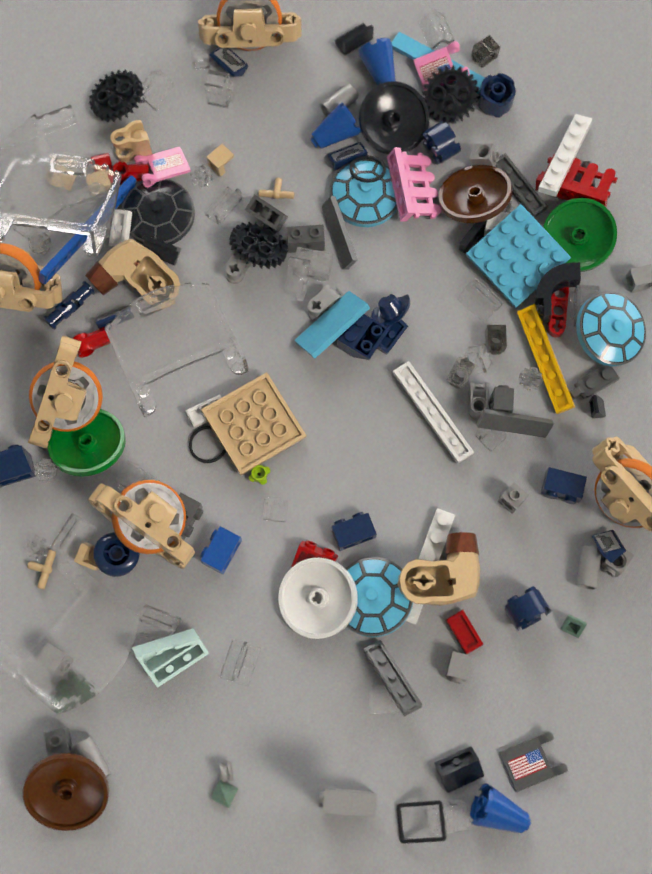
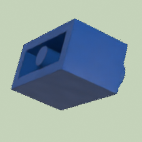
M220 526L218 530L215 529L210 537L211 543L209 547L203 549L200 557L204 565L224 574L242 539L240 536Z

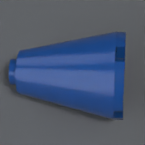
M389 38L376 39L377 43L372 45L371 42H368L358 50L360 59L377 86L385 82L396 81L393 48Z
M341 102L311 133L313 137L310 140L316 148L319 146L322 149L357 136L361 133L359 127H356V121L349 109Z
M484 784L480 787L479 791L482 792L479 797H474L471 805L470 819H473L471 824L515 833H523L529 829L531 819L525 810L493 786Z

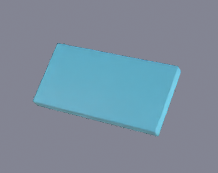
M348 291L294 341L315 359L366 313L370 307L365 301Z

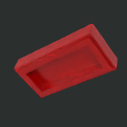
M464 610L446 619L448 626L466 655L484 645Z

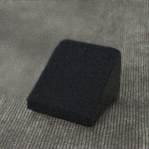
M597 394L593 395L589 400L591 417H606L603 399Z

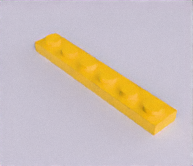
M533 304L517 311L556 414L575 408L536 305Z

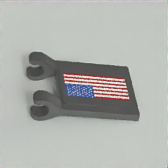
M551 732L544 733L500 752L516 792L568 771L564 763L551 768L541 744L554 739Z

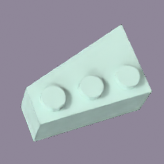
M194 628L132 647L136 658L157 688L209 654Z

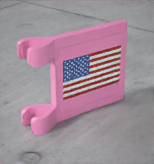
M457 41L413 60L422 85L429 84L427 78L433 79L432 72L439 74L438 68L445 71V66H447L451 70L453 63L449 54L460 51ZM462 68V72H464L466 69L468 70V68Z
M180 147L148 156L137 155L134 157L135 164L149 163L153 174L142 175L143 185L146 188L151 187L158 181L191 172Z

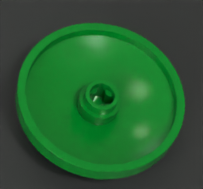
M576 198L561 203L548 215L543 226L571 257L566 263L580 262L581 272L589 271L602 265L611 256L617 242V225L613 215L604 205L588 198Z
M100 409L95 419L84 428L70 432L52 429L47 447L52 462L59 470L72 476L85 477L99 474L114 465L124 451L126 436L119 419L112 413Z

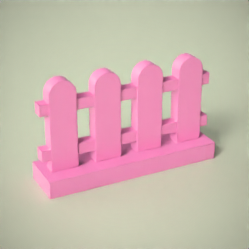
M394 147L387 156L400 221L407 222L412 215L416 219L420 216H430V219H435L442 212L440 205L433 204V200L438 196V191L429 186L435 179L433 173L426 172V168L431 164V159L428 156H423L422 153L407 155L406 152L401 151V148ZM409 167L419 168L420 171H410ZM413 183L423 184V187H414ZM416 199L426 200L427 203H417Z

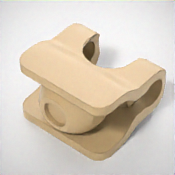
M141 120L133 121L124 128L113 131L110 138L113 146L116 148V155L119 161L126 163L133 161L137 155H152L150 141ZM122 136L125 138L122 141H116L117 137ZM123 151H129L126 156L120 155Z

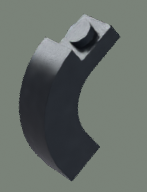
M580 262L558 265L549 270L540 280L534 304L539 305V316H542V322L551 321V296L557 290L567 287H579L581 281Z

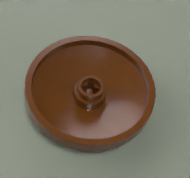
M473 165L456 171L444 181L439 191V202L444 214L450 219L461 223H478L497 216L508 206L512 197V186L508 175L501 169L490 165Z
M71 753L55 754L40 760L29 771L23 787V801L29 814L40 824L60 831L78 830L95 822L104 812L109 797V784L102 769L92 760Z

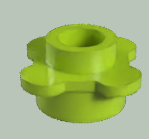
M257 465L252 469L249 480L265 485L270 468Z

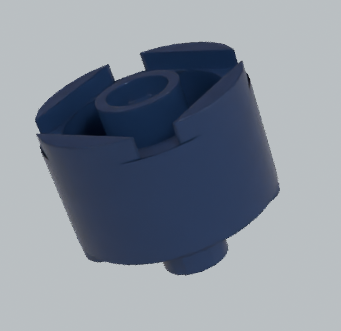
M497 73V75L493 76L488 75L484 78L480 87L481 93L479 92V108L495 117H501L507 113L513 105L516 94L513 79L503 73Z
M441 121L422 133L425 140L423 145L428 152L431 150L434 154L432 157L437 165L461 152L459 142L455 143L454 138H456V135L446 122L443 123Z
M535 586L525 590L524 595L520 597L515 595L507 600L508 604L505 605L504 611L517 631L520 628L523 630L541 620L543 613L547 616L552 611L539 589H536Z

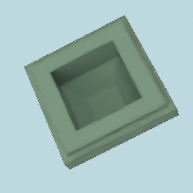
M568 615L560 630L579 638L587 623Z
M219 780L211 799L229 808L238 788Z

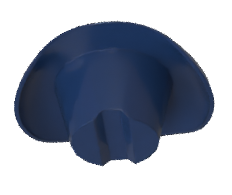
M390 294L387 297L381 298L378 302V307L374 308L371 313L372 319L383 326L397 323L409 310V295L406 294L397 298L395 295Z
M115 532L102 536L95 544L93 552L94 561L100 571L112 577L124 576L132 571L140 553L126 547L119 540Z

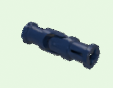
M83 281V285L75 292L72 291L61 303L55 306V310L52 313L43 317L52 329L55 330L62 320L69 318L72 313L84 304V301L91 294H95L94 289L86 281Z

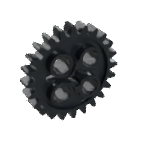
M454 65L451 70L447 66H445V71L438 68L439 74L432 72L433 79L427 78L429 84H424L423 86L426 91H422L429 109V116L434 114L433 119L436 120L439 117L440 122L446 119L448 124L450 120H453L456 124L458 118L463 121L464 115L469 118L468 111H475L472 105L478 106V102L475 99L480 98L479 94L476 93L480 90L476 86L478 84L477 80H473V74L468 76V70L466 69L462 72L461 66L458 70H455ZM450 80H456L454 85H448ZM441 83H443L446 86L450 94H454L456 101H458L461 104V106H458L450 95L448 96L447 91L440 85ZM438 91L443 92V94L440 97L434 96V94ZM463 92L468 94L465 98H459V95ZM448 104L454 105L451 110H446L445 107Z
M124 69L122 73L118 70L116 74L111 71V76L105 74V79H99L100 84H95L96 89L91 90L93 95L89 96L91 99L89 102L91 105L90 109L96 117H99L101 121L105 119L106 122H109L111 119L115 122L116 118L121 121L122 116L127 118L129 112L134 113L133 108L139 107L137 102H142L140 97L144 96L142 92L144 88L136 74H133L132 71L127 72Z
M242 222L241 226L237 224L229 237V245H231V250L235 251L234 255H240L239 260L245 259L246 264L251 262L253 267L257 264L261 269L263 266H266L267 269H270V266L276 268L277 265L280 266L285 261L288 253V245H285L286 240H281L282 235H276L277 231H271V227L265 228L264 224L258 226L257 222L254 225L250 222L247 225Z

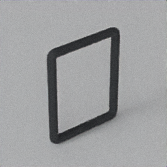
M441 801L410 802L397 805L401 843L440 842L446 840L444 810ZM439 805L442 837L404 839L401 807Z

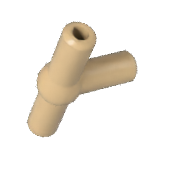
M278 177L275 179L274 190H259L258 196L272 197L274 199H294L295 193L281 191L282 179Z
M48 551L44 565L32 561L28 562V569L42 572L37 586L40 589H45L49 574L52 572L56 551Z

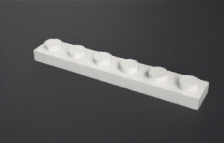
M575 114L539 186L538 192L554 197L557 196L592 124V118Z
M408 361L395 369L393 374L456 463L459 464L473 455L474 451L411 363Z
M436 509L419 560L439 561L455 514ZM413 603L411 613L405 622L416 626L423 604Z

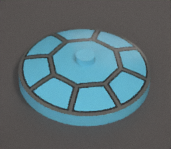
M370 159L360 160L352 167L353 172L357 176L365 179L376 178L383 172L381 164ZM351 162L341 167L332 179L330 196H336L345 222L358 227H374L385 223L393 217L398 209L389 166L385 164L386 173L382 179L371 183L358 181L351 175Z
M601 292L589 298L578 312L576 320L578 340L586 354L597 363L611 367L621 366L634 360L642 351L646 339L644 318L635 303L628 297L617 292Z
M367 557L350 564L346 570L355 582L358 602L355 614L347 627L353 632L366 637H382L399 629L408 619L413 607V602L407 600L399 591L398 577L403 569L396 563L381 557Z

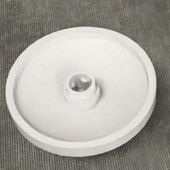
M310 558L297 563L286 573L279 588L278 601L281 614L291 629L304 637L321 639L334 636L347 627L355 614L358 595L352 576L342 565L330 559Z

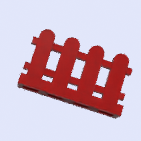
M555 154L553 155L552 158H551V157L548 158L547 163H549V166H550V164H551V162H552V160H553ZM575 158L556 197L567 201L576 198H588L606 207L608 198L611 195L609 189L612 183L616 184L618 180L615 177L616 172L612 168L606 169L604 173L598 172V165L595 163H590L587 168L581 167V160ZM544 171L536 179V191L539 190V186L546 174ZM577 173L583 174L580 182L574 181ZM595 178L601 179L597 188L591 186Z

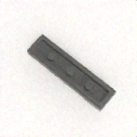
M507 154L501 155L495 167L508 175L511 181L512 193L520 204L533 217L546 211L548 206Z
M330 196L322 205V209L343 270L349 269L358 259L336 196Z
M483 409L476 424L478 428L546 438L554 422L552 419Z
M379 640L363 648L365 656L403 716L422 708L421 701L382 641Z

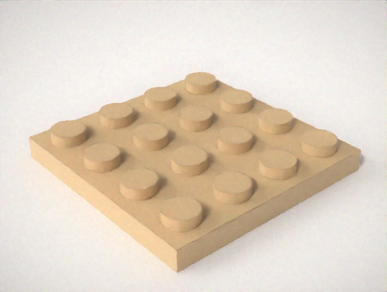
M267 372L201 409V412L240 476L307 437Z

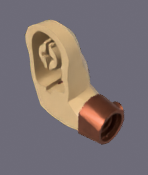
M133 239L121 242L110 249L85 275L102 295L117 287L118 282L126 281L130 286L138 290L144 300L152 306H166L173 302L180 289V281L176 273L158 255Z
M468 532L448 534L446 560L426 561L416 559L408 562L398 577L399 591L407 600L413 603L442 606L474 598L477 595L480 583L479 550L476 534Z

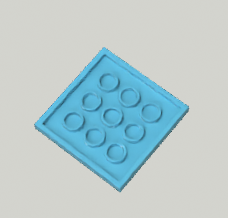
M522 204L514 209L466 253V256L515 308L537 289L540 280L549 270L558 265L565 264L571 259L568 253Z

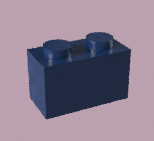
M548 467L545 472L541 494H545V497L550 499H565L564 501L569 504L579 503L583 499L587 477Z
M359 512L354 514L352 519L346 521L345 519H340L334 522L332 532L339 551L376 538L377 533L369 513Z

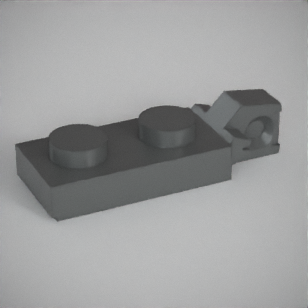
M604 365L578 380L574 384L576 388L570 391L573 400L579 396H582L583 399L589 398L618 381L620 377L613 367Z

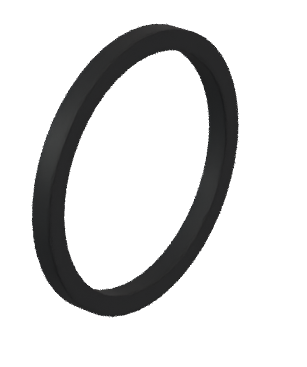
M360 156L351 162L350 173L358 181L371 183L384 177L386 166L377 157ZM370 159L380 163L383 167V172L376 178L365 179L357 176L353 172L352 167L360 160Z
M203 426L195 430L191 435L189 450L196 460L202 463H213L224 456L225 449H223L218 457L211 460L197 457L192 450V441L195 435L202 430L212 429L210 426Z

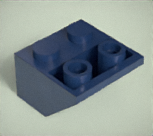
M363 314L340 335L337 340V348L352 357L370 360L390 329Z
M12 445L7 450L0 451V487L37 476L32 456L22 445Z

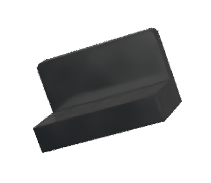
M362 23L335 39V44L344 55H347L373 39L374 27L372 24L367 27Z
M487 220L475 223L461 240L458 250L466 254L485 237L484 230Z
M148 235L142 236V239H144L142 246L154 252L162 261L176 265L181 251L180 247Z
M472 746L434 763L447 793L484 777L480 760Z

